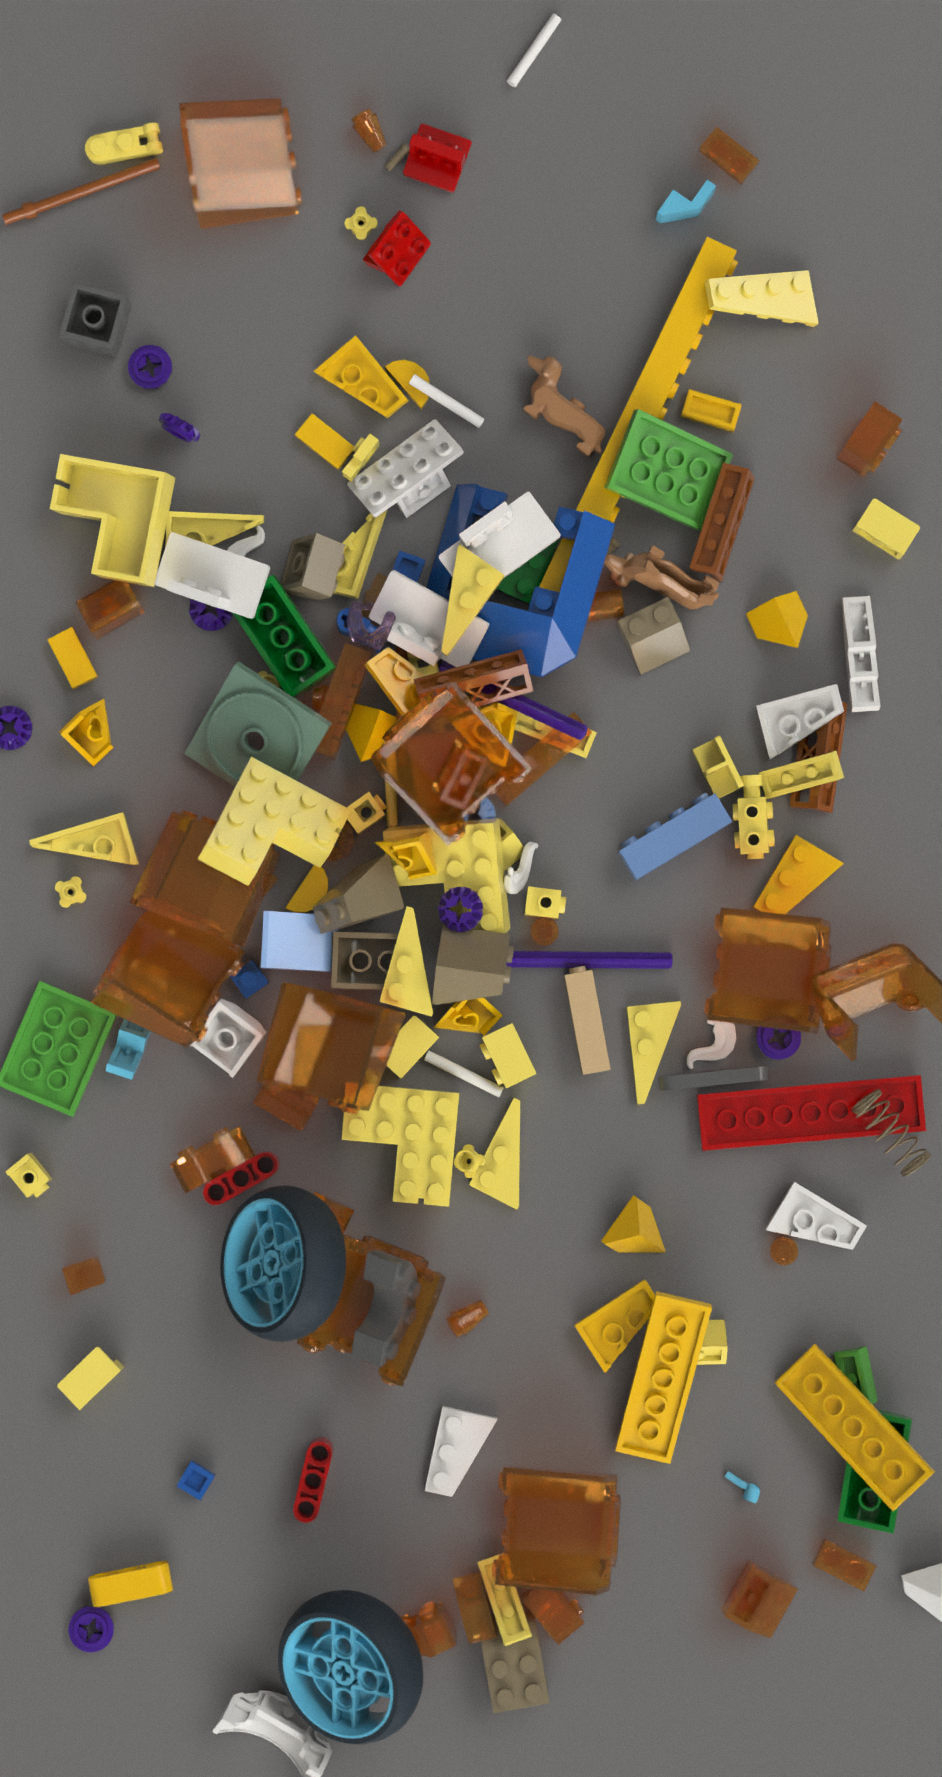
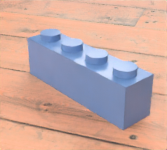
M707 793L702 794L692 801L695 806L686 811L681 807L668 815L671 819L663 825L658 821L644 829L647 834L637 840L634 835L621 843L623 849L619 850L618 854L635 881L733 822L716 793L710 797Z

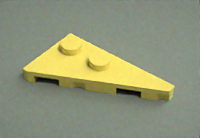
M387 510L377 517H373L370 513L365 518L367 521L356 533L352 532L343 542L345 544L343 552L345 559L337 573L336 580L338 584L334 594L358 600Z
M461 544L457 547L441 652L447 657L505 577L504 574Z
M123 812L29 840L33 848L139 865Z
M407 906L379 1002L432 1017L433 1009L414 908Z
M513 1098L484 1154V1165L479 1166L475 1177L472 1178L469 1185L516 1210L519 1207L520 1100Z

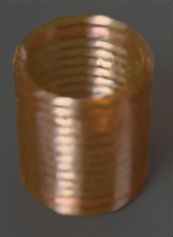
M620 588L596 591L588 617L589 623L624 617V605Z

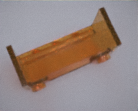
M900 943L889 944L819 972L812 978L811 990L826 1034L851 1061L857 1059L859 1027L852 1019L892 1002H895L901 1009L908 1012L918 1011L926 1007L942 1024V981L906 945Z

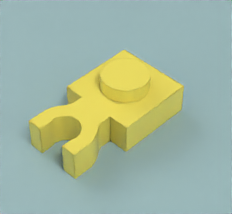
M369 434L366 439L362 437L353 448L355 454L342 471L343 477L352 482L361 468L366 465L380 445L376 437Z

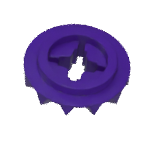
M144 345L136 349L130 356L128 372L135 384L144 389H158L159 386L167 383L168 378L172 374V361L168 353L161 347ZM147 357H149L153 365L158 364V367L154 369V377L148 371H143V368L147 367Z
M161 413L158 420L162 423L161 427L164 430L189 443L199 440L200 433L193 425L171 413Z
M190 599V616L193 622L203 630H220L230 622L233 616L232 612L216 608L218 618L210 612L202 615L207 609L205 603Z
M2 706L0 708V748L15 750L24 746L32 734V722L29 715L19 707ZM1 720L9 723L14 720L16 722L14 728L18 736L10 732L3 734L5 727Z
M467 887L449 889L441 896L439 906L437 907L440 915L439 919L448 929L456 932H465L473 929L480 922L483 915V904L479 895ZM461 897L462 906L471 909V911L462 913L459 919L457 912L449 910V908L457 906Z
M773 1015L766 1018L757 1030L758 1048L765 1056L772 1059L781 1060L792 1056L798 1050L801 1043V1032L794 1020L784 1015ZM773 1026L779 1033L789 1031V1034H786V1037L782 1039L784 1048L778 1042L768 1043L774 1036Z
M86 1606L76 1611L72 1616L68 1627L69 1637L78 1649L85 1652H97L110 1643L113 1637L114 1623L110 1614L100 1607ZM95 1618L96 1628L101 1632H94L88 1640V1629L84 1628L83 1625H89Z

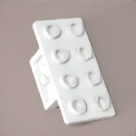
M432 420L357 475L352 482L349 481L347 485L373 517L379 516L396 503L403 515L408 518L451 486L442 469L464 452L439 422Z
M526 492L509 505L503 502L460 533V540L441 553L439 560L453 578L457 547L461 544L506 577L558 540L561 535L532 494Z
M171 532L157 572L155 585L210 606L253 619L270 571V566Z
M395 570L390 572L369 614L371 620L389 629L385 637L386 640L432 666L440 658L455 667L470 664L489 627L488 622L476 616L449 656H445L441 649L449 600Z

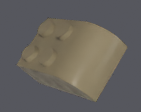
M333 932L331 988L383 990L399 934Z
M534 1610L524 1612L532 1637L507 1646L503 1643L495 1617L478 1620L493 1713L550 1703Z

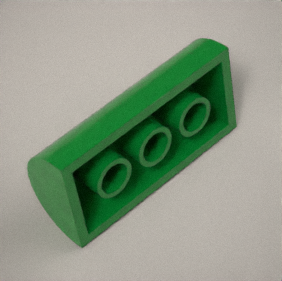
M272 574L267 578L253 619L233 613L284 691L293 698L311 690L337 669L275 575Z
M877 1409L909 1443L913 1419L902 1414ZM847 1462L837 1521L894 1534L898 1508L892 1511Z

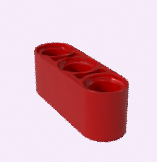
M265 1151L218 1176L205 1185L203 1189L204 1199L211 1205H220L264 1181L278 1171L280 1164L278 1157L270 1151ZM262 1157L272 1159L274 1163L272 1171L264 1172L259 1168V1160ZM239 1170L245 1171L249 1176V1181L245 1186L238 1185L234 1180V1175ZM218 1184L224 1189L222 1199L212 1198L210 1195L212 1185Z
M324 1437L315 1438L310 1443L306 1453L293 1507L295 1518L302 1523L313 1521L320 1509L333 1456V1445ZM322 1445L327 1449L328 1455L325 1458L319 1459L313 1455L312 1449L315 1446ZM315 1473L321 1478V1483L318 1486H311L307 1483L306 1476ZM309 1501L313 1504L314 1511L310 1514L302 1513L299 1504Z

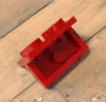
M422 123L419 126L417 135L413 134L409 143L410 154L404 167L403 175L453 193L460 179L472 146V141Z
M399 210L390 222L387 223L385 229L362 260L369 267L385 273L395 285L402 286L430 247L431 242L405 212Z

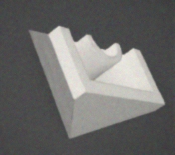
M942 1563L901 1575L904 1593L942 1622Z

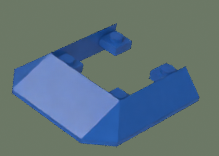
M457 484L428 580L427 589L449 600L453 578L439 560V555L460 540L459 534L473 525L477 517L482 518L503 502H507L508 495L506 493L480 487L478 484ZM559 506L554 526L559 531L561 538L575 541L560 592L535 586L528 611L487 601L477 617L488 622L489 627L472 660L481 661L522 649L529 674L541 678L574 660L578 654L615 524L585 510L580 512Z

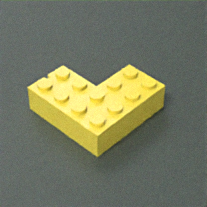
M60 454L55 479L69 484L70 488L67 489L54 484L50 509L63 515L101 521L91 574L105 579L154 587L175 477L166 472Z
M251 757L203 847L198 860L249 886L256 875L271 843L321 868L330 855L351 810Z
M499 818L395 826L383 831L384 840L425 831L429 833L437 874L410 880L408 873L390 857L398 886L444 883L445 893L454 887L470 888L479 895L483 904L482 918L473 929L505 934L510 929L507 893L504 888L505 871ZM461 897L457 906L449 908V910L457 912L459 919L462 913L471 911V909L462 906Z
M347 1083L341 1140L398 1145L393 1202L418 1204L419 1198H423L426 1205L449 1207L459 1093Z

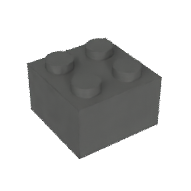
M74 282L59 336L66 345L117 358L132 305L127 296Z

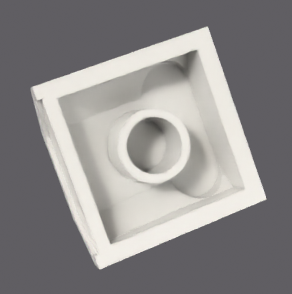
M221 999L188 1045L195 1047L233 1078L256 1046L262 1041L266 1031L260 1022L239 1006Z

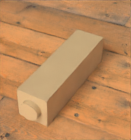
M585 966L570 968L569 974L564 975L581 1073L585 1075L611 1070L593 971H586Z

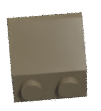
M318 533L292 540L281 580V585L287 594L315 600L330 598L337 588L338 582L336 577L345 559L343 553L345 544Z
M669 597L617 622L616 627L640 675L690 652L681 621Z

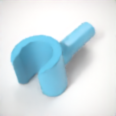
M727 1471L724 1477L740 1488L745 1489L742 1498L756 1503L760 1494V1488L755 1484L741 1480Z

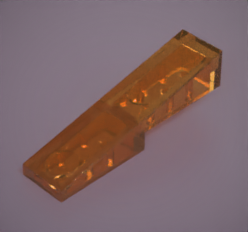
M574 711L568 716L584 724ZM587 728L585 737L582 740H578L559 730L552 729L490 783L489 786L504 804L508 806L592 734V732Z

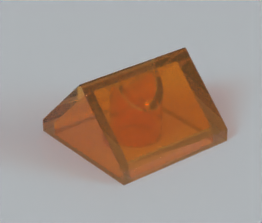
M116 580L109 582L76 602L90 632L97 640L145 612L129 583Z

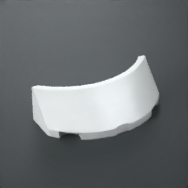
M259 1690L258 1693L244 1694L241 1692L233 1695L212 1730L215 1734L232 1731L246 1732L272 1742L290 1757L302 1777H321L332 1754L330 1743L325 1741L323 1735L314 1730L301 1718L287 1696L276 1692Z

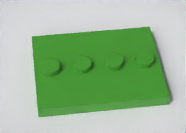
M636 409L632 414L604 488L701 532L722 464H730L733 454L640 409Z
M39 981L1 1069L0 1087L74 1117L118 1013L43 981Z

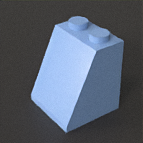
M264 911L261 968L332 972L333 932H339V930L321 934L315 921V914Z

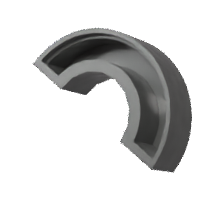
M373 1250L367 1253L363 1279L373 1282L374 1296L365 1320L355 1330L351 1356L381 1368L389 1359H395L408 1326L415 1321L417 1315L415 1304L421 1291V1284L418 1283L417 1272L411 1262L379 1250Z

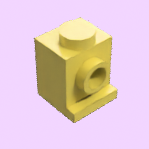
M368 792L347 807L351 810L347 820L356 833L361 835L386 816L383 810L387 807L378 794L372 797L370 792ZM364 808L371 809L372 814L369 818L362 817L361 812Z
M528 886L524 915L558 919L559 913L564 914L566 897H561V890ZM544 897L551 900V906L548 908L541 906L540 902Z
M32 1153L26 1154L5 1171L27 1198L33 1194L38 1198L50 1188L47 1183L53 1179ZM27 1173L33 1174L34 1181L32 1183L25 1181Z

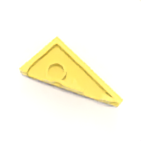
M169 511L166 524L165 547L171 532L214 546L264 523V515Z
M681 1001L627 1007L637 1104H645L680 1010Z

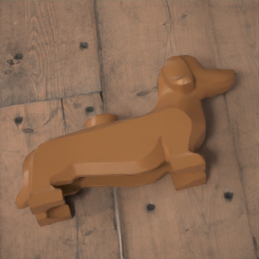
M529 355L527 357L528 365L539 374V377L531 387L532 402L524 406V412L537 420L540 414H543L546 421L553 426L576 434L583 441V443L579 442L577 444V450L586 457L590 458L594 450L597 454L602 453L600 445L605 437L604 427L583 411L586 407L574 397L569 401L557 391V383L563 369L561 363L551 356L539 359Z
M653 545L648 553L643 552L635 556L633 553H629L625 558L606 555L604 564L610 570L611 579L618 586L627 587L629 582L636 580L688 609H698L705 605L711 606L719 596L715 592L718 589L719 581L708 575L704 576L703 581L690 578L670 560L661 559L665 552Z

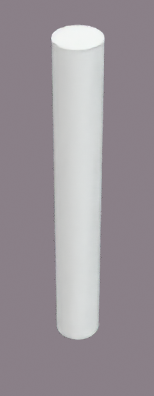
M551 15L507 79V83L510 86H517L561 22V18L558 15Z
M413 375L409 382L410 385L479 428L482 425L483 417L417 375Z
M428 1051L424 1061L497 1097H500L504 1087L498 1086V1084L431 1051Z

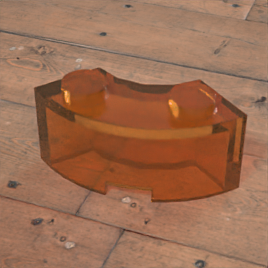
M240 1126L229 1131L228 1127H225L212 1134L214 1140L194 1150L193 1146H190L177 1153L179 1159L170 1163L185 1193L256 1156Z

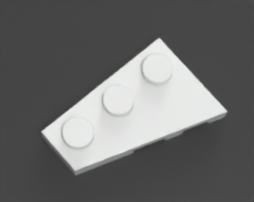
M837 684L756 706L770 759H774L844 712Z
M793 1181L765 1230L853 1250L867 1225Z
M442 1406L425 1491L450 1497L454 1495L498 1420L497 1417Z

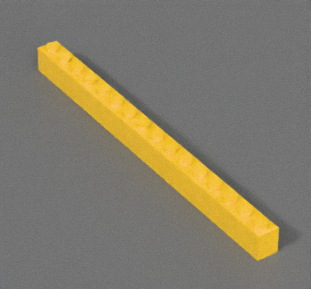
M709 237L706 238L576 511L584 512L585 510L614 523L620 511V508L616 505L621 495L604 488L632 414L634 410L640 409L658 419H664L668 410L664 408L667 398L673 400L680 385L675 383L679 373L685 375L691 359L687 358L691 348L697 350L703 337L699 331L703 324L709 325L715 310L709 309L704 282L711 278H723L726 275L732 277L738 261L734 260L737 250ZM562 538L539 586L540 588L560 592L575 541Z

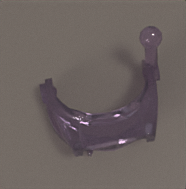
M354 601L350 606L347 617L352 641L380 650L389 637L396 616L393 612L388 611L378 629L370 633L363 624L361 610L371 611L374 604L370 601L366 604Z

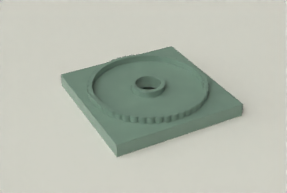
M237 662L184 754L234 787L251 757L299 781L332 723L242 663ZM249 732L261 734L264 739L262 749H255L250 746L247 740Z

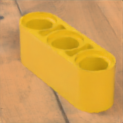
M158 1561L98 1573L88 1577L93 1607H102L173 1591L168 1561Z

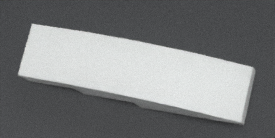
M870 596L842 598V615L851 712L877 711L880 709V699L877 684L876 638Z

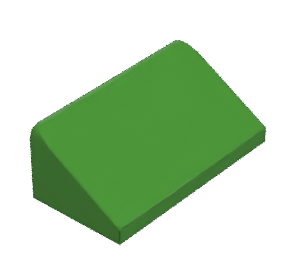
M867 1347L834 1352L836 1366L872 1404L876 1403L877 1394Z

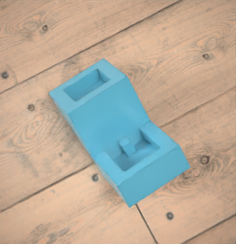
M706 180L692 202L673 190L657 212L656 221L666 223L698 217L714 195L716 185Z
M130 1011L127 1012L119 1029L116 1046L108 1060L107 1072L133 1079L145 1051L154 1019Z

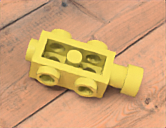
M762 774L742 775L740 778L744 784V798H737L738 804H733L734 821L739 820V832H734L735 849L740 848L741 854H747V859L764 858V853L770 852L769 847L775 846L774 830H768V819H773L772 802H767V796L761 797L760 786H763ZM750 806L757 808L758 813L755 817H750L747 814V809ZM755 834L759 837L757 845L749 843L750 835Z

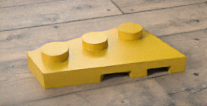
M356 335L314 370L316 374L386 418L392 416L409 401Z
M389 647L364 664L413 732H416L431 721H425L413 680L424 675L416 670L414 665ZM439 699L427 701L428 711L440 708L444 701Z
M795 835L753 908L778 921L844 863Z
M645 1279L574 1324L604 1373L608 1371L615 1359L623 1352L634 1335L649 1319L655 1294Z

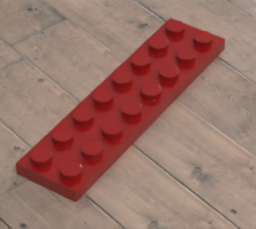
M921 1075L696 1094L701 1150L881 1135L891 1125L897 1115L882 1120L868 1130L865 1128L883 1111L888 1103H883L858 1118L856 1117L857 1114H853L851 1111L860 1100L876 1089H881L882 1094L869 1107L888 1100L890 1105L880 1118L894 1112L899 1113V1118L891 1129L907 1124L909 1125L907 1133L926 1131ZM902 1127L890 1134L904 1133L907 1127Z

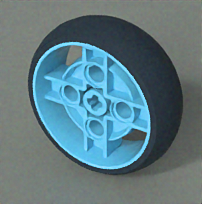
M275 1186L257 1192L237 1209L225 1233L220 1263L223 1293L235 1319L246 1330L260 1338L285 1342L309 1335L330 1317L343 1289L346 1272V1249L339 1222L333 1211L321 1198L302 1188Z
M336 1590L325 1592L309 1599L291 1616L284 1628L279 1643V1674L290 1703L308 1725L332 1740L355 1745L381 1741L399 1731L410 1719L418 1705L424 1677L423 1663L418 1644L403 1619L391 1607L371 1595L353 1590ZM315 1621H331V1628L323 1632L319 1638L312 1636ZM382 1696L390 1698L388 1711L369 1712V1706L378 1702Z

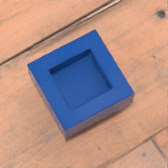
M399 550L392 570L418 583L426 560Z
M254 960L230 976L246 999L269 984V981Z
M192 1460L178 1482L177 1487L201 1501L216 1474Z

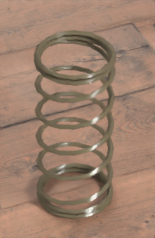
M876 1089L860 1100L851 1111L853 1114H857L856 1117L858 1118L869 1110L883 1103H888L883 1111L865 1129L868 1130L882 1120L897 1115L891 1125L875 1139V1142L902 1127H907L904 1133L884 1152V1154H887L899 1145L916 1139L912 1147L894 1163V1166H896L905 1159L919 1152L926 1151L901 1170L900 1174L906 1177L923 1166L931 1158V1154L927 1149H919L910 1153L918 1143V1137L916 1136L899 1142L906 1135L909 1125L904 1124L891 1129L899 1118L898 1112L880 1118L888 1109L890 1101L884 1100L869 1107L882 1094L881 1089Z

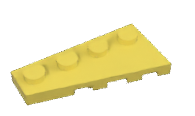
M809 270L711 278L704 282L709 309L740 315L747 313L757 315L758 318L767 319L770 317L782 319V322L805 323V326L811 327L819 324Z

